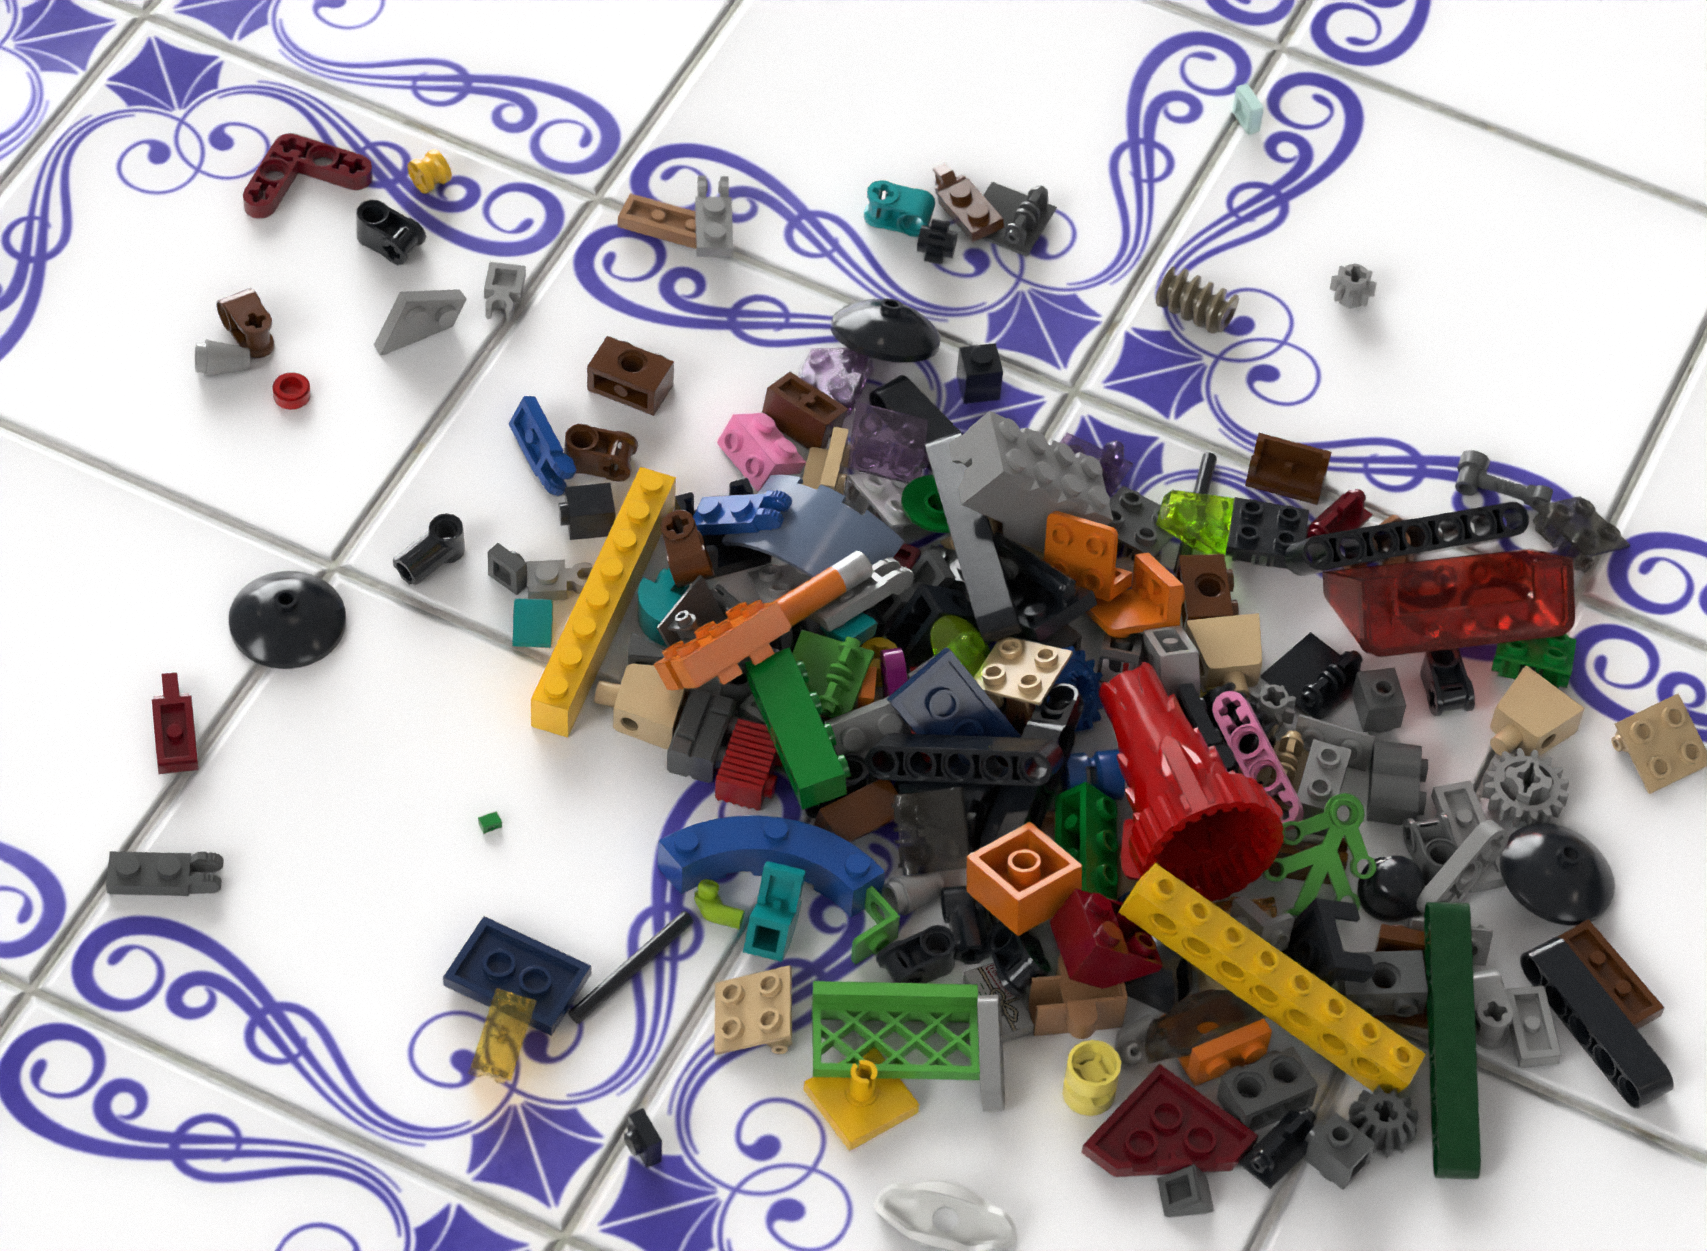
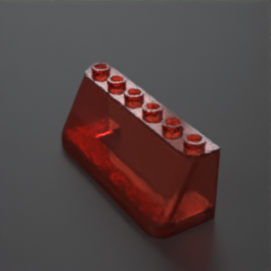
M1531 548L1322 571L1325 599L1361 649L1377 657L1562 636L1571 630L1575 622L1573 558Z

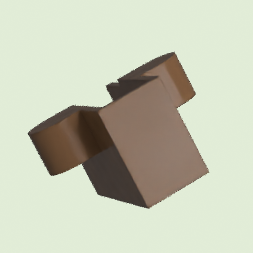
M1060 954L1056 976L1032 978L1028 1009L1030 1019L1034 1025L1033 1035L1043 1036L1070 1033L1075 1038L1086 1039L1091 1037L1095 1030L1122 1028L1128 1001L1125 982L1100 989L1070 980Z

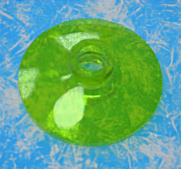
M954 615L943 616L932 626L930 640L934 655L936 656L945 647L949 648L974 678L990 653V649L987 644H984L980 632L965 619Z

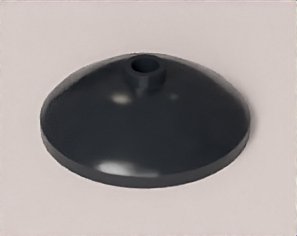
M870 299L849 304L834 314L831 323L832 334L841 344L859 354L883 361L901 363L923 361L933 357L938 352L941 342L940 334L931 321L912 307L895 299Z
M299 571L273 572L253 580L237 594L229 610V630L236 647L252 661L277 669L300 668L323 659L339 644L346 627L345 606L339 593L325 580Z
M1535 823L1523 826L1510 835L1505 849L1500 854L1501 875L1508 890L1523 907L1542 919L1561 925H1579L1588 919L1591 922L1598 919L1611 904L1615 891V881L1608 861L1590 840L1572 829L1549 823Z

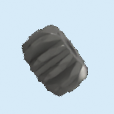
M1380 1085L1374 1089L1373 1094L1363 1090L1359 1094L1358 1101H1354L1350 1105L1348 1112V1122L1375 1142L1373 1153L1376 1150H1381L1386 1159L1392 1154L1393 1150L1402 1154L1407 1149L1408 1143L1415 1139L1418 1131L1416 1127L1419 1117L1417 1110L1410 1109L1412 1105L1410 1097L1399 1099L1397 1088H1394L1388 1094L1384 1093Z

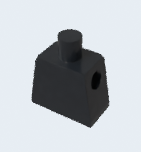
M920 584L885 636L897 648L902 649L905 663L929 660L971 629L975 634H978L980 631L972 605L962 591Z
M1152 936L1163 964L1162 968L1158 972L1125 982L1127 996L1167 1014L1181 1008L1192 991V965Z

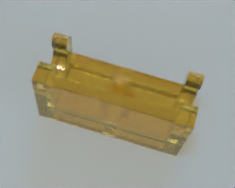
M496 988L467 1074L476 1077H482V1075L494 1078V1081L497 1083H505L506 1080L511 1081L536 1004L535 1000Z

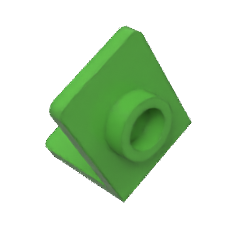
M873 886L866 889L865 910L877 925L853 940L851 960L854 964H858L872 954L878 955L885 946L898 938L900 916ZM876 904L883 911L885 918L879 913Z

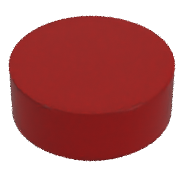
M294 372L285 373L277 377L273 382V399L278 406L294 410L305 406L309 402L311 397L310 383L302 374Z

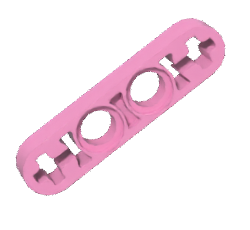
M1235 691L1221 693L1213 703L1212 712L1243 774L1247 778L1252 777L1256 780L1259 771L1263 768H1274L1277 774L1276 780L1271 786L1264 787L1269 796L1272 797L1279 794L1281 800L1288 807L1293 806L1288 810L1290 817L1286 820L1282 818L1281 822L1302 821L1304 814L1303 806L1251 705L1241 694ZM1233 702L1236 706H1240L1236 709V713L1244 725L1237 727L1234 720L1228 715H1224L1228 712L1226 706L1228 703ZM1247 734H1255L1259 738L1257 749L1250 754L1242 753L1239 748L1241 739ZM1290 825L1285 829V831L1292 830L1295 827Z

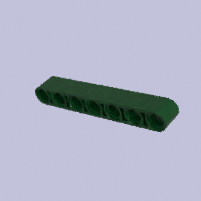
M1427 902L1424 910L1425 974L1428 989L1426 1001L1433 1173L1435 1179L1477 1180L1481 1168L1470 906L1468 903Z

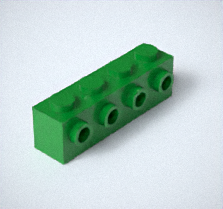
M789 647L775 652V654L757 665L751 663L752 661L745 662L748 686L801 809L803 810L846 795L845 778L851 777L849 766L843 754L836 755L833 746L837 745L834 731L829 722L822 723L819 716L823 713L822 705L816 691L810 693L805 683L809 682V677L803 661H795Z
M1084 782L1055 796V843L1082 864L1083 891L1099 893L1106 898L1117 901V802L1088 782Z

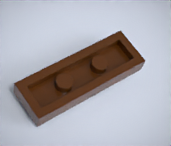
M1589 919L1557 936L1570 946L1637 1030L1662 1016L1665 1007Z

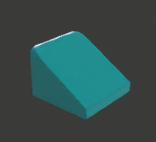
M515 599L512 646L551 648L553 601L547 599Z
M861 612L848 620L844 625L830 632L820 626V629L829 638L845 642L846 637H853L863 644L875 635L878 623L872 617Z

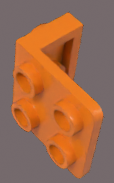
M1053 511L1047 516L1044 561L1076 581L1075 585L1092 590L1095 598L1108 602L1132 586L1133 572L1116 567L1118 532L1115 528L1060 511Z
M1150 553L1135 554L1132 589L1125 590L1110 602L1096 598L1097 605L1085 613L1109 636L1115 638H1126L1130 634L1140 633L1149 629L1179 626L1181 607L1185 601V589L1183 584Z
M1226 991L1217 992L1164 1014L1159 1018L1157 1024L1159 1031L1194 1087L1224 1075L1235 1066H1245L1258 1061L1267 1054L1272 1030L1264 1018L1249 1024L1231 995Z

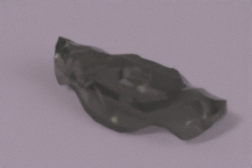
M1208 989L1194 993L1176 1003L1163 1017L1151 1021L1145 1039L1147 1063L1190 1056L1192 1048L1263 1018L1265 1019L1266 1016L1228 989ZM1204 1022H1214L1220 1026L1206 1034L1199 1032L1197 1029Z

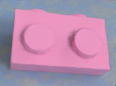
M765 413L733 414L717 443L744 477L748 478L756 491L762 488L771 475L800 474L806 461L796 451L795 445L787 440L775 426L776 424L771 417Z

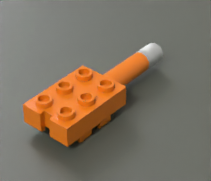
M855 551L773 602L762 603L761 600H757L749 605L746 602H742L726 611L725 614L728 618L718 624L712 621L694 631L695 639L686 644L683 641H679L663 650L664 658L653 665L667 690L698 688L716 676L720 680L719 683L725 685L743 674L737 663L749 656L752 661L751 663L757 665L775 654L769 643L790 631V628L870 578L873 575L872 564L864 553Z

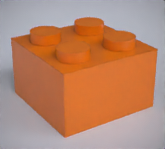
M1031 822L1024 824L967 856V892L1017 936L1052 918L1075 888L1082 890V864Z

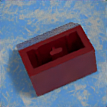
M1075 888L1049 921L1070 980L1105 989L1158 972L1163 964L1152 935L1119 913L1124 903L1106 898L1102 894L1090 893Z

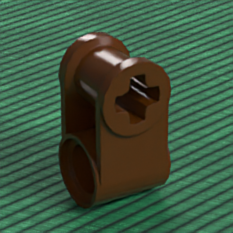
M248 288L217 300V312L223 326L231 333L239 346L250 349L251 358L266 357L274 350V339L269 332L272 328L271 315L267 312L253 288Z
M576 424L568 428L565 433L564 454L573 459L577 469L576 473L603 477L617 482L625 481L630 477L632 471L630 460L638 449V441L634 436L623 431H611L587 424ZM619 442L622 443L621 449L618 448V443H619ZM615 464L618 465L617 470H614Z
M676 510L667 514L661 523V531L668 554V565L677 588L692 584L699 575H702L704 579L715 576L704 539L697 529L693 516L684 510Z

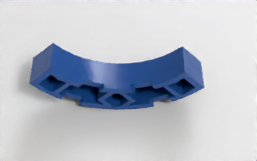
M732 816L697 823L658 840L657 867L681 895L698 887V883L704 879L716 881L726 878L727 873L750 871L754 876H762L764 865L767 861L806 870L804 881L814 885L813 890L838 905L850 918L865 909L867 888L873 886L882 896L885 871L870 856L840 836L804 822L771 816Z

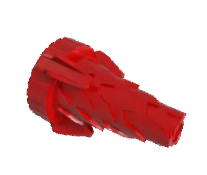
M1142 662L1141 666L1136 669L1116 675L1109 683L1103 682L1099 689V697L1117 738L1119 749L1117 761L1128 788H1125V795L1133 811V819L1128 818L1123 823L1121 864L1127 879L1138 881L1156 863L1210 902L1225 899L1231 894L1243 890L1251 882L1256 881L1272 865L1282 846L1284 839L1282 831L1284 828L1281 819L1284 812L1281 807L1267 794L1264 787L1258 784L1257 780L1252 777L1247 778L1244 774L1235 773L1234 770L1227 771L1216 747H1208L1199 729H1193L1175 694L1168 696L1152 665Z

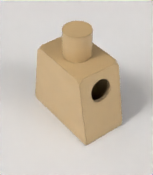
M1259 613L1187 620L1185 632L1199 651L1200 683L1203 689L1210 691L1218 686L1222 687L1228 682H1233L1236 685L1235 692H1244L1247 700L1250 696L1248 687L1258 685L1262 668Z
M630 664L626 666L621 685L599 680L594 703L614 707L613 728L616 731L668 750L687 702L690 689L667 690L654 665Z
M1525 666L1495 708L1490 728L1496 735L1490 740V745L1500 756L1504 751L1510 754L1514 749L1522 748L1525 756H1530L1533 750H1537L1539 757L1578 731L1585 708L1531 668Z

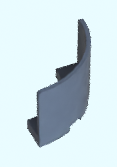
M771 475L757 493L765 494L767 490H781L791 497L792 504L787 511L780 512L783 515L784 521L779 529L760 530L759 533L726 534L721 541L725 546L747 547L769 554L797 568L811 578L855 551L864 553L872 565L880 560L883 561L884 558H893L905 542L889 526L868 510L864 515H861L844 504L846 496L822 484L817 490L802 485L803 480L801 477L791 475Z

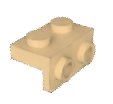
M834 427L829 449L817 447L809 449L802 485L817 490L822 484L844 495L847 474H843L844 467H851L854 453V445H848L849 429Z

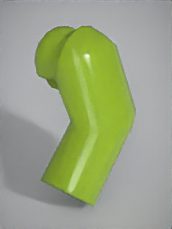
M710 879L700 881L698 883V890L694 892V901L704 919L740 930L745 910L724 905L718 895L720 887L716 881Z

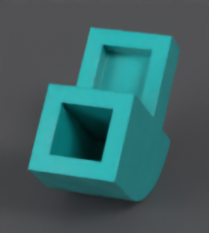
M663 568L655 582L643 577L638 588V624L642 632L649 639L665 648L668 647L657 626L689 588V585L677 588L670 568Z
M770 861L766 862L763 868L757 904L749 918L743 949L744 953L783 962L797 925L802 904L800 900L806 870Z

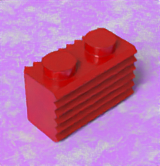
M738 718L716 776L715 798L718 801L723 800L726 803L731 802L733 805L738 804L741 807L746 806L748 809L754 808L756 811H759L765 797L772 799L778 776L773 774L776 766L783 768V765L765 724Z

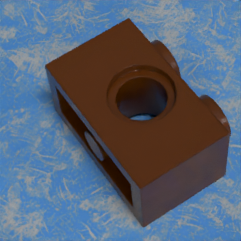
M606 336L587 366L588 391L653 416L674 383V361L660 354H654L633 346L627 341H620L610 336Z
M1179 555L1175 577L1183 584L1185 589V601L1181 607V625L1184 631L1187 620L1239 615L1238 601L1231 600L1230 592H1233L1234 575L1232 569L1226 568L1225 555Z

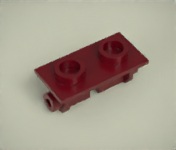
M1360 489L1348 490L1345 494H1342L1307 526L1305 539L1317 535L1361 528L1373 516V514L1364 509L1365 493Z

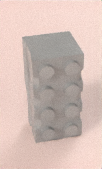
M991 411L969 427L968 431L961 437L958 436L948 445L952 462L956 464L962 463L968 467L964 470L963 480L958 487L961 505L1002 522L1003 535L1011 540L1044 553L1047 516L1053 511H1060L1104 525H1108L1113 521L1109 505L1110 498L1106 492L1102 476L1103 470L1099 460L1093 456H1088L1081 452L1074 454L1068 445L1055 440L1047 442L1040 432L1026 427L1020 429L1012 419L1002 417Z

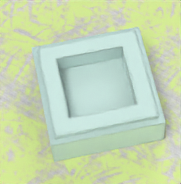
M1248 83L1237 86L1232 112L1248 135L1259 132L1264 107Z

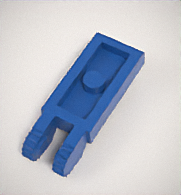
M524 396L508 424L535 476L545 486L544 489L553 494V496H562L565 492V487H567L564 480H571L577 470L573 459L563 453L564 450L536 397Z
M767 490L765 494L702 497L693 518L701 535L759 533L760 530H776L781 527L784 521L783 515L780 512L787 511L790 508L792 499L789 494L781 490Z

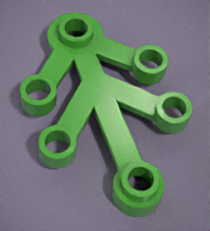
M1348 793L1334 795L1326 803L1323 813L1300 822L1287 821L1282 823L1284 828L1282 831L1284 835L1283 844L1297 845L1303 840L1305 835L1327 828L1328 830L1321 844L1282 859L1275 858L1274 862L1278 863L1281 867V873L1278 877H1272L1268 869L1262 873L1266 880L1279 882L1287 874L1312 865L1293 908H1288L1281 915L1289 913L1291 916H1298L1317 897L1327 873L1336 895L1334 900L1341 901L1344 896H1349L1359 910V897L1351 890L1337 852L1344 836L1353 857L1350 862L1351 874L1358 879H1368L1375 874L1376 862L1368 855L1359 830L1364 820V807L1361 801L1354 795ZM1341 806H1345L1349 810V818L1346 821H1341L1337 816V810ZM1290 825L1294 826L1297 830V837L1293 841L1288 840L1285 836V829ZM1361 859L1366 860L1369 864V870L1364 875L1360 874L1357 870V863Z

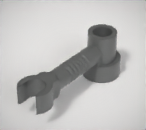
M1467 450L1462 453L1457 466L1459 475L1455 484V489L1459 493L1471 496L1476 494L1479 487L1522 500L1524 504L1529 505L1534 510L1547 512L1554 490L1543 485L1524 486L1488 475L1487 471L1490 460L1485 454L1475 450Z

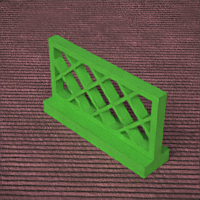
M813 981L811 1004L813 1077L851 1078L850 1071L852 1065L856 1063L859 1067L858 1061L865 1060L863 1056L875 1047L888 1058L882 1064H875L877 1078L979 1080L978 984ZM821 1020H841L846 1025L833 1034L821 1024ZM866 1020L883 1021L887 1026L877 1034H874L862 1023ZM907 1021L924 1022L928 1027L916 1036L903 1024ZM948 1022L969 1023V1028L957 1036L944 1025ZM853 1030L867 1041L855 1051L842 1041ZM894 1031L908 1041L897 1052L883 1042ZM935 1032L949 1042L939 1052H936L924 1042ZM832 1047L836 1048L846 1057L840 1063H821V1056ZM916 1048L929 1060L923 1065H912L904 1057ZM958 1049L970 1059V1066H954L945 1058Z

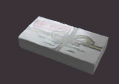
M994 962L964 972L963 981L965 984H978V996L999 994L1002 1011L1003 1042L1033 1033L1034 1025L1021 999L1012 995L999 981Z

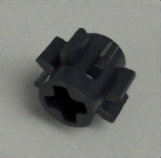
M932 219L931 226H921L917 251L925 253L924 261L942 264L944 257L953 258L958 232L949 230L950 222Z

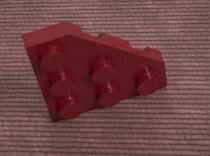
M1159 1063L1083 1144L1082 1154L1113 1177L1166 1175L1194 1164L1202 1172L1232 1171L1239 1161L1257 1144L1259 1135Z

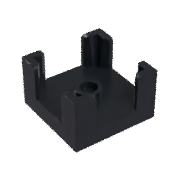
M748 478L732 481L729 484V496L754 494ZM689 492L675 496V511L684 510L693 516L696 511L694 510V494ZM726 534L702 535L715 576L704 580L771 563L772 556L761 551L741 546H725L721 541Z
M1315 898L1294 920L1288 947L1281 952L1330 987L1337 980L1359 983L1368 981L1376 973L1371 956L1344 951L1335 919L1358 922L1360 915L1357 905L1355 903Z

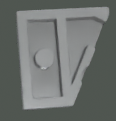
M460 289L400 292L374 343L375 348L380 355H385L453 327L467 300Z

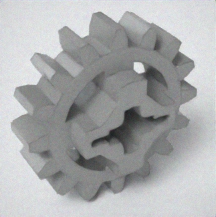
M1517 748L1515 757L1504 751L1500 761L1492 759L1489 770H1486L1482 784L1484 788L1482 797L1490 799L1487 806L1489 811L1500 810L1498 818L1500 821L1505 820L1507 817L1512 818L1513 827L1517 828L1521 821H1525L1527 825L1535 824L1537 820L1541 823H1550L1551 816L1559 818L1562 808L1566 805L1569 796L1567 792L1569 780L1561 778L1564 770L1562 766L1555 768L1550 766L1552 757L1548 756L1544 760L1538 759L1537 750H1533L1530 756H1525L1522 748ZM1524 784L1528 785L1527 793L1523 792Z

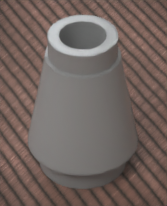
M205 339V343H196L195 345L196 373H204L205 376L249 370V348H242L241 346Z
M938 872L892 877L889 883L883 885L882 897L897 913L905 916L940 896L941 888L945 887Z

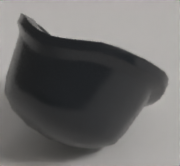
M1391 855L1374 859L1376 862L1375 874L1368 879L1358 880L1357 896L1359 897L1361 907L1373 918L1384 922H1397L1419 912L1417 900L1425 888L1424 876L1419 866L1403 856ZM1369 864L1363 868L1362 875L1368 872Z

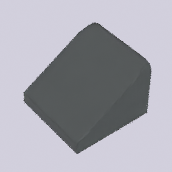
M631 633L628 665H653L664 658L663 650L639 635Z
M1195 1164L1157 1178L1163 1212L1166 1217L1199 1215L1214 1211L1207 1176Z

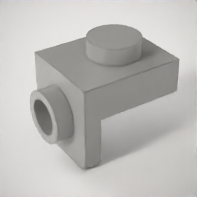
M1246 895L1233 899L1230 912L1231 917L1279 951H1283L1288 947L1294 917L1286 913L1270 918Z

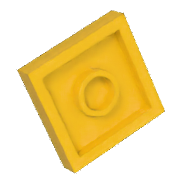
M875 1047L863 1056L865 1060L858 1061L859 1067L856 1063L852 1065L850 1071L851 1078L811 1077L804 1081L803 1090L849 1151L919 1113L920 1104L901 1079L877 1078L875 1064H882L885 1058Z

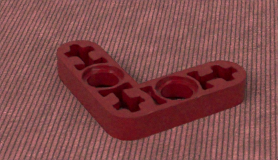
M283 134L274 141L243 192L244 211L247 215L257 219L271 216L298 173L350 190H362L368 187L373 179L371 161L361 154L298 134ZM322 157L332 160L326 166H319L314 163L316 159ZM277 171L284 174L279 180L266 178V175L270 172ZM263 190L265 191L266 200L261 199L263 196Z

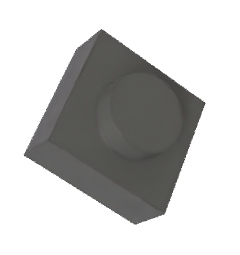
M499 543L494 545L487 552L488 575L515 595H518L527 587V563L517 552L509 551Z

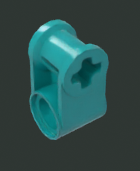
M885 180L874 181L867 188L869 204L864 209L863 218L872 227L919 237L921 226L930 225L936 202L933 195L926 190L901 186ZM883 191H886L885 200H881ZM878 209H881L880 218H877Z

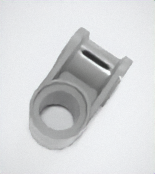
M1497 968L1474 972L1476 1043L1485 1049H1498L1503 1047L1508 1041V1026L1513 1019V1008Z

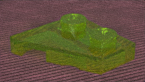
M1171 490L1163 496L1156 525L1203 555H1226L1234 498Z

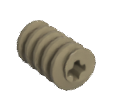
M1175 266L1171 267L1158 288L1156 294L1157 306L1161 308L1168 306L1169 312L1172 314L1181 312L1182 319L1186 321L1193 319L1194 325L1197 327L1206 325L1207 332L1215 334L1218 331L1219 333L1223 332L1235 314L1239 296L1235 294L1227 302L1225 301L1227 289L1221 288L1214 295L1212 294L1213 282L1209 281L1202 289L1200 288L1202 276L1196 275L1189 282L1187 281L1188 269L1184 268L1177 276L1175 275Z

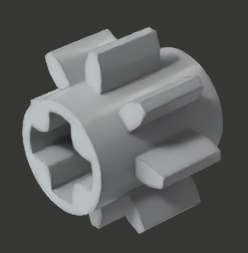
M1356 263L1345 267L1339 266L1338 275L1332 276L1330 289L1335 291L1334 301H1339L1341 305L1350 309L1361 305L1367 306L1368 299L1374 296L1377 285L1376 282L1371 281L1372 271H1368L1364 266Z
M1264 683L1260 694L1251 691L1249 703L1255 702L1258 706L1255 715L1266 712L1269 716L1264 727L1272 722H1277L1280 726L1278 732H1280L1283 722L1287 724L1293 723L1296 697H1289L1283 685H1268Z

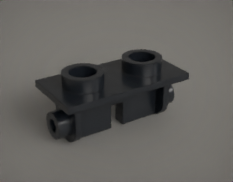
M1309 1108L1298 1109L1295 1112L1291 1110L1238 1164L1271 1189L1306 1155L1309 1144L1306 1141V1137L1314 1127V1122L1317 1119L1315 1113Z

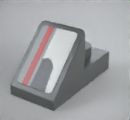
M1105 632L1097 673L1102 672L1103 677L1098 682L1109 683L1116 675L1138 667L1143 634L1133 633L1126 638H1115Z

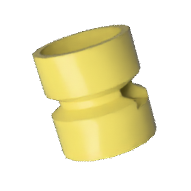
M1098 1040L1082 1041L1074 1046L1068 1054L1062 1095L1069 1108L1080 1115H1100L1110 1109L1114 1103L1121 1060L1119 1054L1111 1045Z

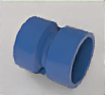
M1119 750L1095 751L1092 757H1088L1085 752L1071 753L1061 777L1062 792L1081 783L1088 782L1086 771L1090 770L1092 786L1114 801L1123 800L1125 780L1117 761Z

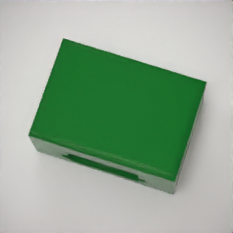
M497 811L478 817V824L483 833H487L501 828L502 820Z

